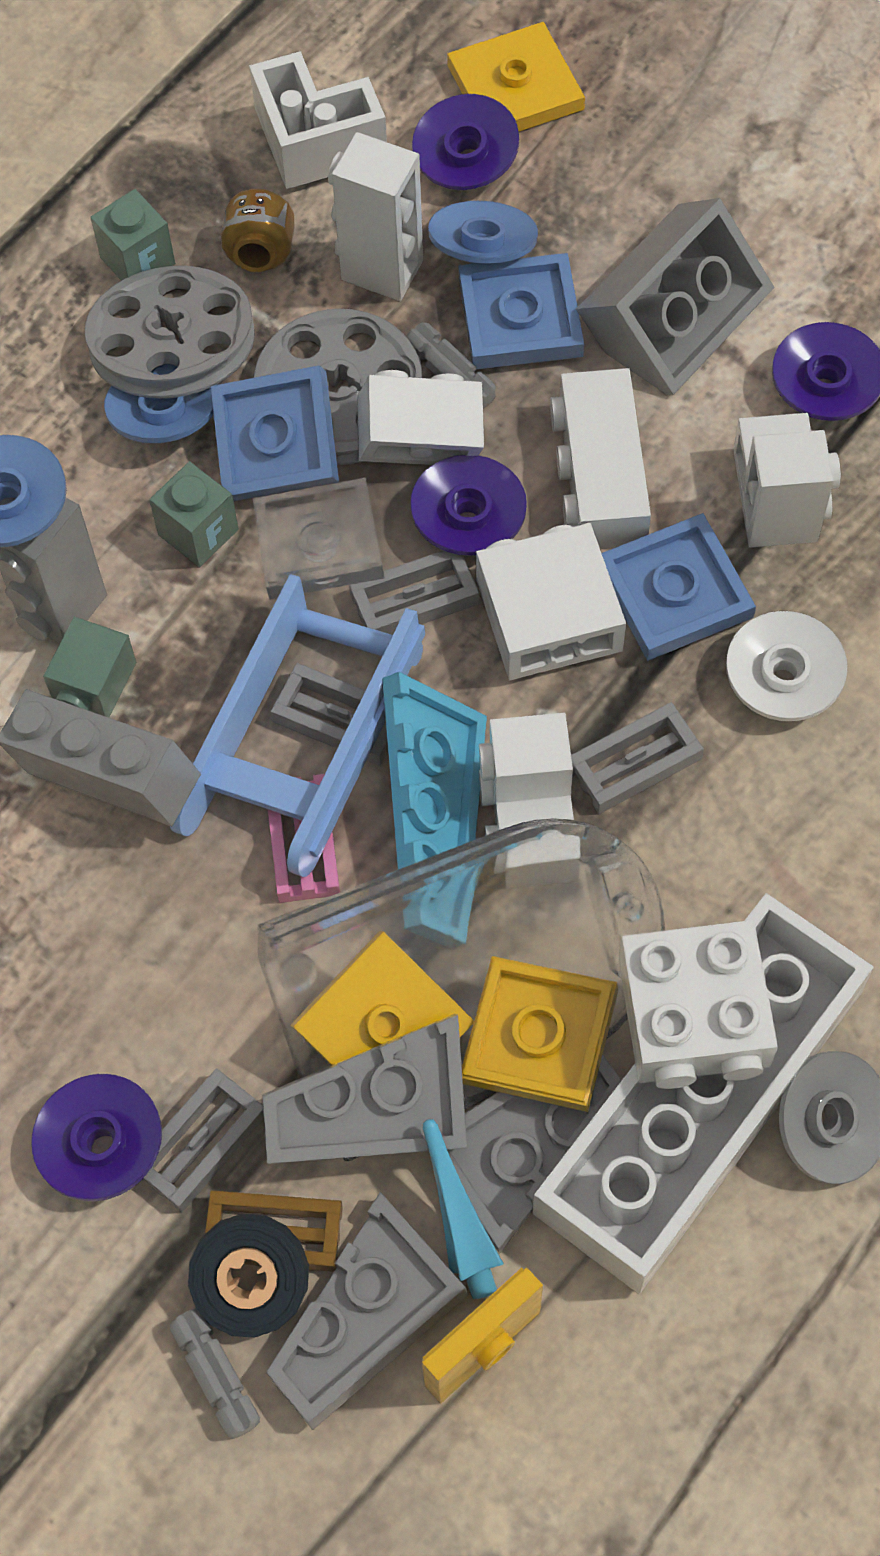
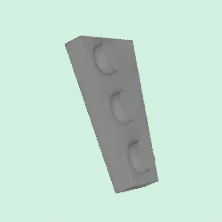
M458 1014L443 1018L262 1094L267 1164L429 1151L423 1132V1123L427 1119H434L438 1124L447 1150L467 1148Z
M602 1055L588 1112L497 1092L465 1113L467 1148L448 1149L447 1151L483 1227L499 1254L533 1211L534 1194L622 1081L604 1055Z
M381 1192L368 1210L369 1217L353 1243H347L335 1262L337 1268L315 1302H310L267 1370V1374L272 1382L312 1430L468 1296L466 1287Z

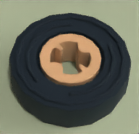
M239 1214L219 1221L201 1237L189 1261L188 1287L196 1309L211 1326L231 1336L255 1338L279 1330L297 1313L308 1290L309 1263L302 1243L286 1225L266 1215ZM246 1259L258 1262L260 1266L257 1274L265 1272L267 1276L266 1282H256L252 1291H246L238 1287L237 1285L241 1277L232 1278L231 1268L241 1269Z

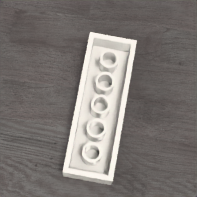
M765 893L745 921L754 920L778 1044L771 1067L763 1068L762 1074L746 1080H725L723 1074L720 1073L696 1076V1081L688 1086L662 1089L656 1086V1082L638 1083L636 1065L634 1064L534 1194L532 1213L534 1216L639 1295L780 1105L782 1094L794 1076L810 1057L819 1052L859 998L874 968L870 963L767 893Z

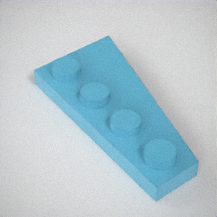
M397 672L382 678L402 924L403 928L444 945L451 946L466 942L480 796L479 744L485 743L487 716L401 672Z

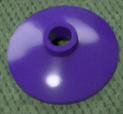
M461 94L438 102L421 117L413 134L412 149L413 152L419 153L420 171L430 181L448 189L471 190L494 182L510 168L519 149V131L512 113L499 101L479 94ZM467 149L475 150L468 154H461L464 150Z
M818 322L805 325L790 333L778 346L772 364L773 382L782 399L799 413H808V416L811 418L826 421L849 419L868 410L880 397V349L867 335L848 325L834 322ZM820 379H828L833 383H825L820 381Z
M457 455L436 462L421 474L411 494V515L420 534L435 547L457 555L473 556L476 555V551L486 549L497 541L513 539L521 529L526 516V494L518 477L502 463L479 455ZM465 512L474 513L476 516L463 517L460 514Z
M93 1074L80 1077L58 1089L40 1110L32 1132L34 1162L46 1182L62 1195L80 1201H103L114 1198L137 1185L152 1168L161 1146V1119L150 1096L133 1081L112 1074ZM102 1136L113 1138L112 1145L105 1152L100 1154L92 1152V1146L98 1138Z

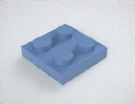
M568 253L518 258L503 263L458 265L459 284L472 364L477 367L476 369L584 357V339L579 313L576 310L578 306Z
M320 365L211 386L221 486L232 493L233 501L339 482L327 373Z
M704 513L601 553L623 616L647 661L754 618L756 605Z

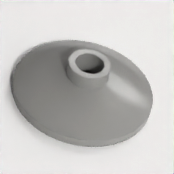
M828 1051L810 1057L782 1094L779 1109L781 1138L789 1157L804 1174L823 1183H849L865 1175L880 1158V1077L866 1061L856 1055L847 1052ZM823 1109H824V1112H825V1120H824V1122L822 1123V1112H823Z

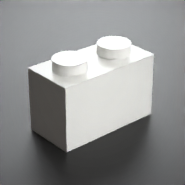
M385 370L375 375H369L358 394L359 461L433 465L440 460L452 456H478L484 448L482 382L464 381L462 376L449 373L435 375L431 379L408 377L407 373L399 370Z

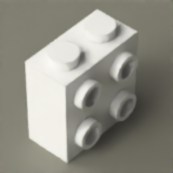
M591 522L574 527L570 525L556 526L547 530L543 535L519 541L513 539L500 540L491 544L486 549L476 551V581L509 681L623 651L626 621Z
M754 920L622 936L618 961L638 1083L656 1082L658 1088L674 1089L694 1083L696 1076L722 1073L725 1080L738 1081L759 1076L763 1073V1068L771 1067L778 1044Z

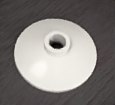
M776 611L750 620L736 633L728 649L726 672L734 693L752 711L778 721H800L819 715L837 700L846 681L847 658L837 636L822 622L798 612ZM787 670L794 676V679H780L774 675V672Z

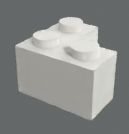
M301 51L249 65L255 111L286 189L327 178L334 156L339 151L345 152L356 132L387 142L386 117L369 77L317 91Z
M808 413L739 418L733 451L749 548L818 542L823 520L830 519L832 516L831 489L839 488L841 478L839 457L837 453L828 452L825 430L811 431Z
M554 713L490 719V743L479 744L482 806L493 805L496 824L485 826L488 862H500L502 883L576 876L578 848L571 802L573 767L566 714Z

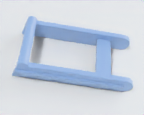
M290 574L193 762L201 776L173 826H170L171 830L183 836H189L194 833L216 792L302 821L289 848L287 867L289 872L302 877L308 876L316 866L386 721L382 678L397 672L408 675L411 667L416 666L422 657V640L426 633L424 625L419 624L417 611L406 608L393 635L308 610L301 578ZM297 631L382 656L320 785L234 757Z

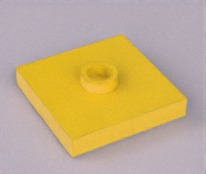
M544 21L447 53V66L461 93L484 95L499 101L512 113L516 120L518 131L582 111L585 108V96Z
M379 931L290 1026L330 1065H334L453 1014H458L459 1037H461L474 1023V1020L384 931Z
M492 956L462 1064L463 1084L588 1112L619 990L617 982Z
M521 1267L422 1357L425 1387L440 1404L479 1368L482 1367L486 1371L500 1361L514 1346L515 1341L513 1337L540 1313L543 1284L527 1267L525 1269Z

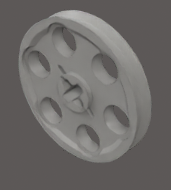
M193 266L154 268L125 278L100 296L91 308L85 323V339L90 359L100 377L118 390L147 398L187 396L217 385L231 376L244 363L251 352L255 338L251 305L240 286L218 272ZM173 289H185L188 291L185 295L177 298L163 296L166 292ZM218 306L233 308L232 311L224 315L208 314L209 310ZM123 309L138 310L136 314L127 318L113 317L115 313ZM160 318L164 321L166 328L162 327ZM175 335L179 336L180 344L175 339ZM212 344H225L229 346L226 350L217 354H208L202 351ZM127 346L133 348L129 353L122 356L106 355L108 351L116 347ZM171 364L178 367L169 374L157 375L151 373L154 368L160 365Z
M327 309L297 318L280 329L265 345L258 358L254 378L320 365L327 373L337 465L363 462L359 461L358 394L367 377L381 371L399 369L407 373L409 377L422 378L421 365L416 350L397 327L381 317L360 310ZM356 333H366L375 340L372 347L364 351L351 350L344 344L349 336ZM299 341H313L320 347L319 352L306 359L297 358L290 353L291 347ZM340 380L348 381V387L341 386L337 393L329 390V385L336 386Z

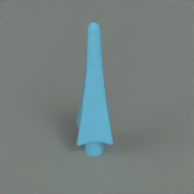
M427 1119L423 1123V1132L430 1153L438 1190L449 1269L452 1273L459 1274L460 1281L466 1279L473 1299L490 1296L497 1290L491 1268L501 1266L504 1263L461 1183L438 1124L434 1119Z

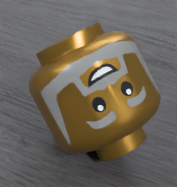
M266 189L241 191L231 198L225 209L221 232V245L227 258L237 266L250 272L275 269L284 263L292 248L295 226L294 212L291 206L279 194Z

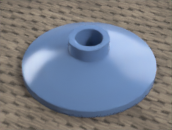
M465 201L451 204L437 211L429 221L428 235L437 249L451 257L467 261L470 264H491L512 261L528 254L537 243L538 228L529 215L515 207L492 201Z
M171 364L160 365L154 368L151 373L157 375L169 374L178 367ZM111 386L104 401L105 414L110 426L123 437L142 443H165L187 437L202 428L214 414L211 388L175 398H147L131 395Z
M0 435V501L5 498H15L9 504L0 505V547H10L32 540L53 524L63 508L67 488L62 466L47 447L27 437Z

